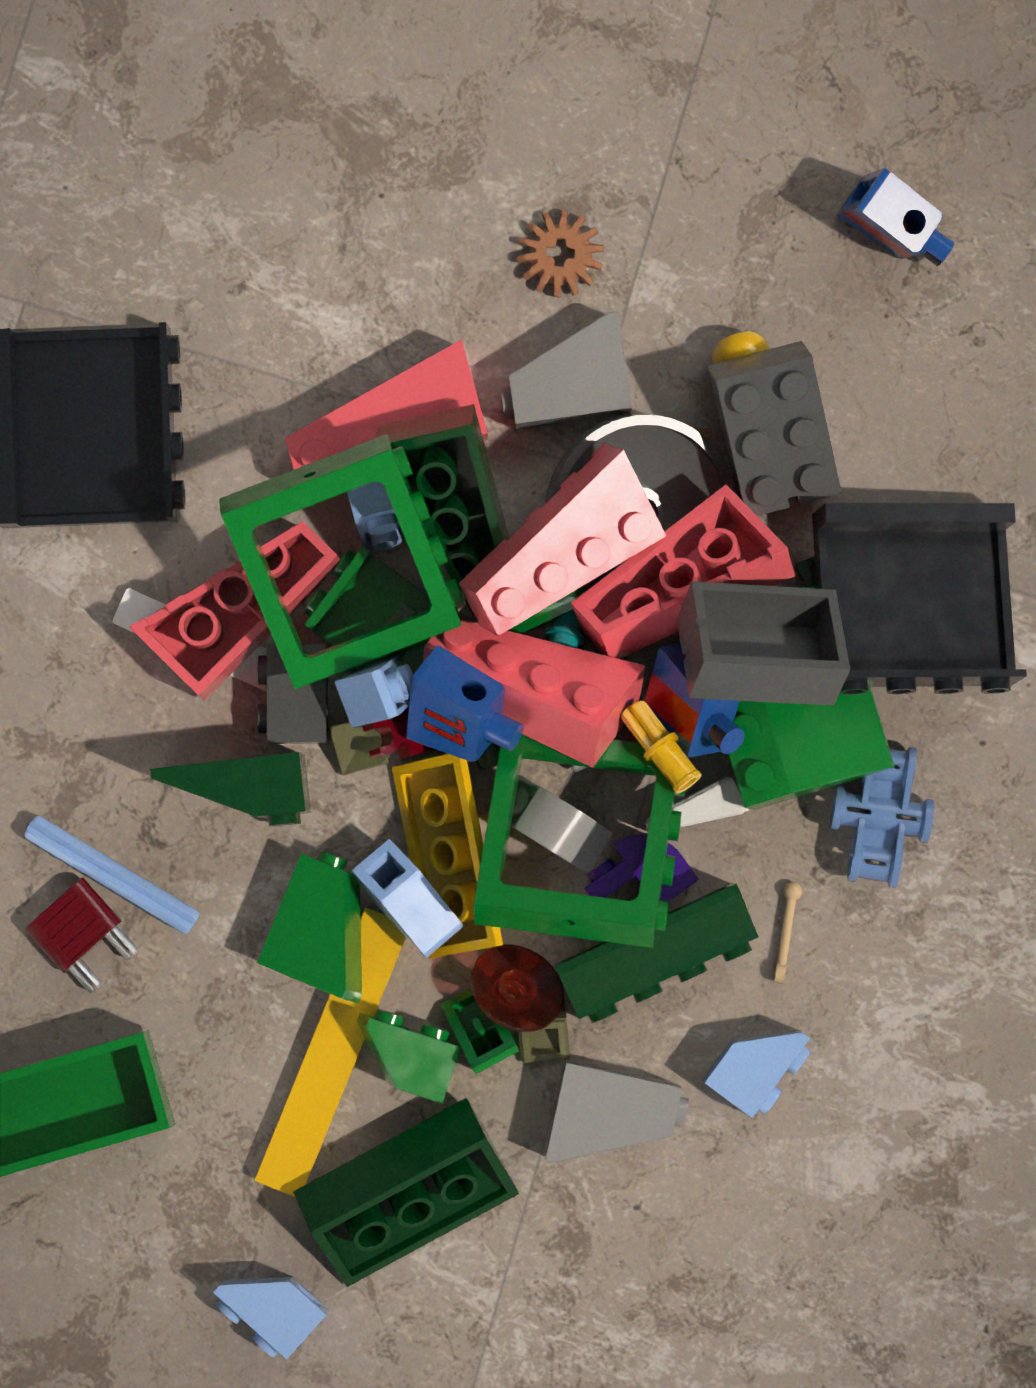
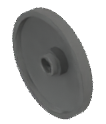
M628 414L597 424L575 440L566 450L553 472L545 504L561 489L560 485L573 472L578 473L593 458L591 455L603 443L624 450L664 531L724 485H727L735 494L736 490L733 478L723 457L715 446L696 429L683 422L664 416ZM622 563L618 564L617 566L613 567L612 569L608 570L607 572L603 573L602 575L585 584L584 587L586 591L590 589L592 586H594L596 583H598L605 576H607L609 573H611L613 570H615Z

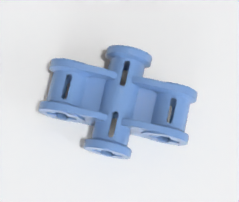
M908 747L906 751L890 749L894 765L899 766V769L890 768L861 777L860 794L846 792L844 786L836 785L831 808L830 829L838 830L840 826L854 827L848 861L847 881L855 882L857 878L885 881L888 887L896 888L901 871L904 835L915 836L919 838L920 842L928 843L933 822L934 800L926 799L923 803L909 801L917 758V749L914 747ZM847 807L867 810L868 814L850 812L847 810ZM896 815L915 817L916 821L897 819ZM864 860L881 861L885 863V866L866 864Z

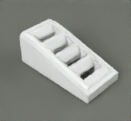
M724 777L676 802L673 807V811L682 812L680 827L740 815L749 811V809L744 807L741 794L733 778ZM650 817L644 819L645 822L643 823L647 832L649 828Z

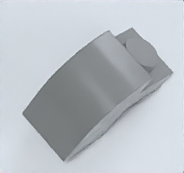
M519 775L511 827L588 874L614 833L543 787Z

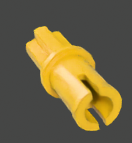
M637 701L625 709L621 714L622 720L646 751L643 757L646 761L652 760L676 794L685 791L700 779L701 772L694 767L676 743L678 740L677 734L674 732L669 734L646 702Z

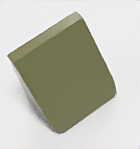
M563 999L540 1001V1004L543 1006L560 1008V1012L553 1022L540 1030L526 1019L517 1020L522 1064L570 1059L565 1001ZM533 1002L518 1003L516 1005L517 1014L527 1012Z

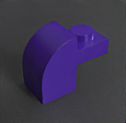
M647 835L625 837L612 844L623 861L615 865L613 860L609 858L586 874L592 882L584 887L589 896L606 898L634 877L641 883ZM668 843L667 855L676 856L672 886L662 885L660 897L662 901H670L699 880L680 852L670 843Z

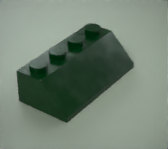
M731 883L669 911L666 930H656L653 948L602 942L554 964L578 1018L581 1019L589 1016L591 1023H595L618 1012L615 1005L618 1001L633 995L636 1003L662 992L663 989L660 982L678 975L682 983L708 971L704 962L722 954L725 962H728L752 951L749 941L758 938V935L737 883Z
M467 1098L443 1109L441 1112L293 1191L310 1233L346 1287L519 1194L488 1133Z

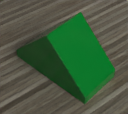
M472 987L440 1004L475 1075L519 1051V1046L509 1028L499 1025L486 1015L493 1007L487 999L474 996Z

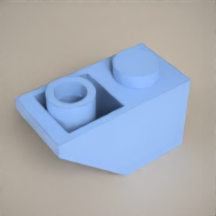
M371 482L347 492L354 520L365 548L373 547L374 550L382 551L394 548L402 543V539H405L382 483Z
M398 655L345 673L334 681L351 727L396 717L409 706L413 672L408 664H401Z
M390 839L352 870L370 900L425 958L430 956L463 927L461 921L420 870Z
M798 1030L730 1041L702 1081L751 1118L754 1117L758 1110L765 1115L782 1092L776 1085L787 1070L794 1075L809 1056L811 1051L805 1045L810 1040V1037Z
M294 1277L223 1280L213 1292L220 1299L216 1306L226 1317L236 1324L241 1320L245 1321L256 1332L252 1339L262 1350L271 1357H275L279 1353L286 1360L324 1319L329 1311Z

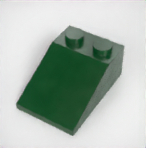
M300 752L150 769L151 779L258 818H268V824L272 827L301 824L300 814L311 813L305 755Z

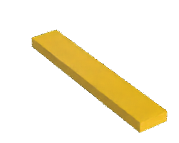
M365 907L361 917L362 995L359 1003L344 1000L330 994L254 1180L295 1197L293 1191L307 1184L365 1041V1037L357 1023L359 1014L361 1012L374 1017L406 940L404 934L385 914Z

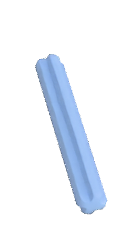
M35 816L28 825L24 834L26 839L181 933H189L199 918V912L42 816Z

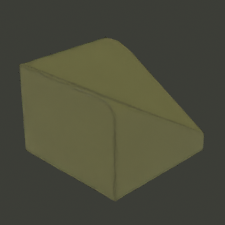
M350 722L329 727L343 776L390 763L388 755L379 758L370 757L369 751L380 747L382 744V737L376 730L364 732L363 725L351 727Z

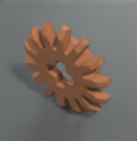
M561 210L560 223L554 224L549 212L543 213L542 217L546 226L540 229L533 222H530L527 228L535 234L534 238L520 237L518 241L519 245L529 248V253L517 256V262H530L531 268L522 276L527 281L534 275H537L540 281L535 290L540 293L547 283L553 284V297H560L561 285H568L572 296L579 294L576 281L581 278L590 286L594 281L587 274L588 268L601 271L603 265L592 259V253L604 252L603 245H590L589 239L598 234L597 229L594 227L583 233L580 228L586 218L582 215H579L573 225L567 224V210ZM557 240L566 241L567 249L574 250L575 253L574 259H566L563 267L554 266V258L546 256L547 248H555Z

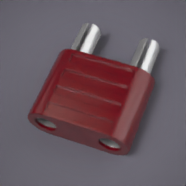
M81 878L25 929L63 973L69 970L89 993L95 992L96 988L75 964L97 988H100L102 981L82 958L105 937L125 960L133 958L129 951L112 934V931L134 955L139 951V948L118 926L122 920L84 878Z

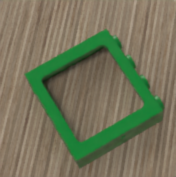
M388 434L219 498L221 517L294 689L462 626L458 609L466 606L456 579L446 581L440 565L448 563L442 543L438 534L428 537L423 521L431 519L421 491L411 494L405 477L413 474L403 446L393 449ZM380 482L386 489L431 601L430 607L416 615L308 655L304 651L254 528L368 483Z
M523 734L512 751L500 747L474 899L475 924L653 948L656 930H666L669 901H662L660 897L662 885L672 886L676 856L667 855L669 840L678 841L682 812L673 811L675 796L684 797L685 791L679 794L673 791V787L652 760H645L643 756L646 751L640 743L613 740L593 768L656 777L638 897L632 901L506 885L502 883L522 759L583 767L590 766Z

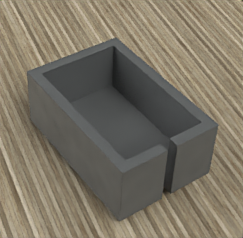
M802 341L707 365L736 495L757 516L790 508L788 498L795 497L799 505L842 494L813 358Z
M691 581L677 617L682 654H687L684 660L689 698L834 706L850 672L836 590Z

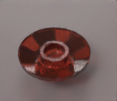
M513 944L491 947L479 956L472 968L470 985L475 1001L491 1020L507 1029L518 1032L541 1030L549 1026L557 1018L563 1007L564 989L558 973L544 957L529 948Z

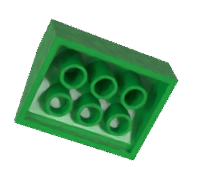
M812 585V586H808V587H804V588H814V589H816V585ZM869 687V692L864 694H839L834 706L739 701L734 723L744 731V740L741 746L736 751L730 753L729 756L744 807L747 809H761L895 767L871 687Z

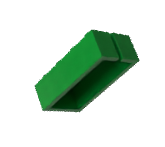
M149 1030L0 1073V1177L162 1131L175 1125Z

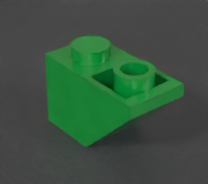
M378 1008L374 1017L360 1012L357 1023L386 1082L398 1090L443 1104L461 1049L460 1046L448 1040L450 1032L426 1023H422L420 1031L402 1026L405 1017Z

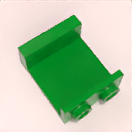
M362 546L357 554L349 550L333 571V574L339 579L330 591L326 593L320 589L304 610V613L310 618L304 625L328 644L335 646L381 628L398 608L400 602L415 612L414 615L426 611L430 607L431 601L429 596L374 557L371 551ZM430 638L402 648L397 653L401 664H408L413 674L423 663L424 646Z

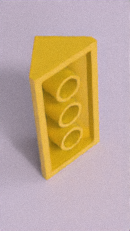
M445 754L392 767L409 859L420 870L463 925L458 932L429 956V959L503 945L501 929L499 927L476 925L474 922V899L484 842L468 761L451 754Z

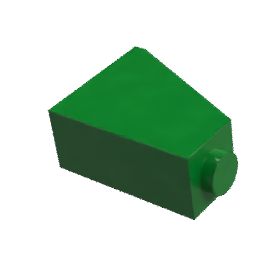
M320 850L317 859L301 853L257 963L338 998L359 1003L362 995L360 883L353 873L344 870L348 862L347 860Z

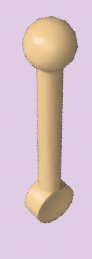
M796 882L787 883L783 889V894L787 901L773 982L784 984L796 900L803 893L801 885Z

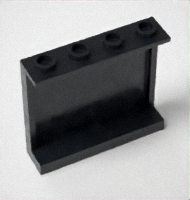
M159 322V327L20 333H14L10 328L0 329V527L6 529L178 522L177 510L185 509L186 506L184 480H176L175 461L184 460L183 433L174 432V413L182 412L181 384L173 383L172 364H180L179 335H171V329L166 322Z
M824 503L812 514L816 589L836 590L850 664V672L839 694H864L869 692V687H886L887 693L894 695L916 692V687H934V693L955 694L963 692V686H981V693L999 694L1011 691L1013 684L1027 677L1026 669H1016L1006 539V529L1016 523L1014 503Z

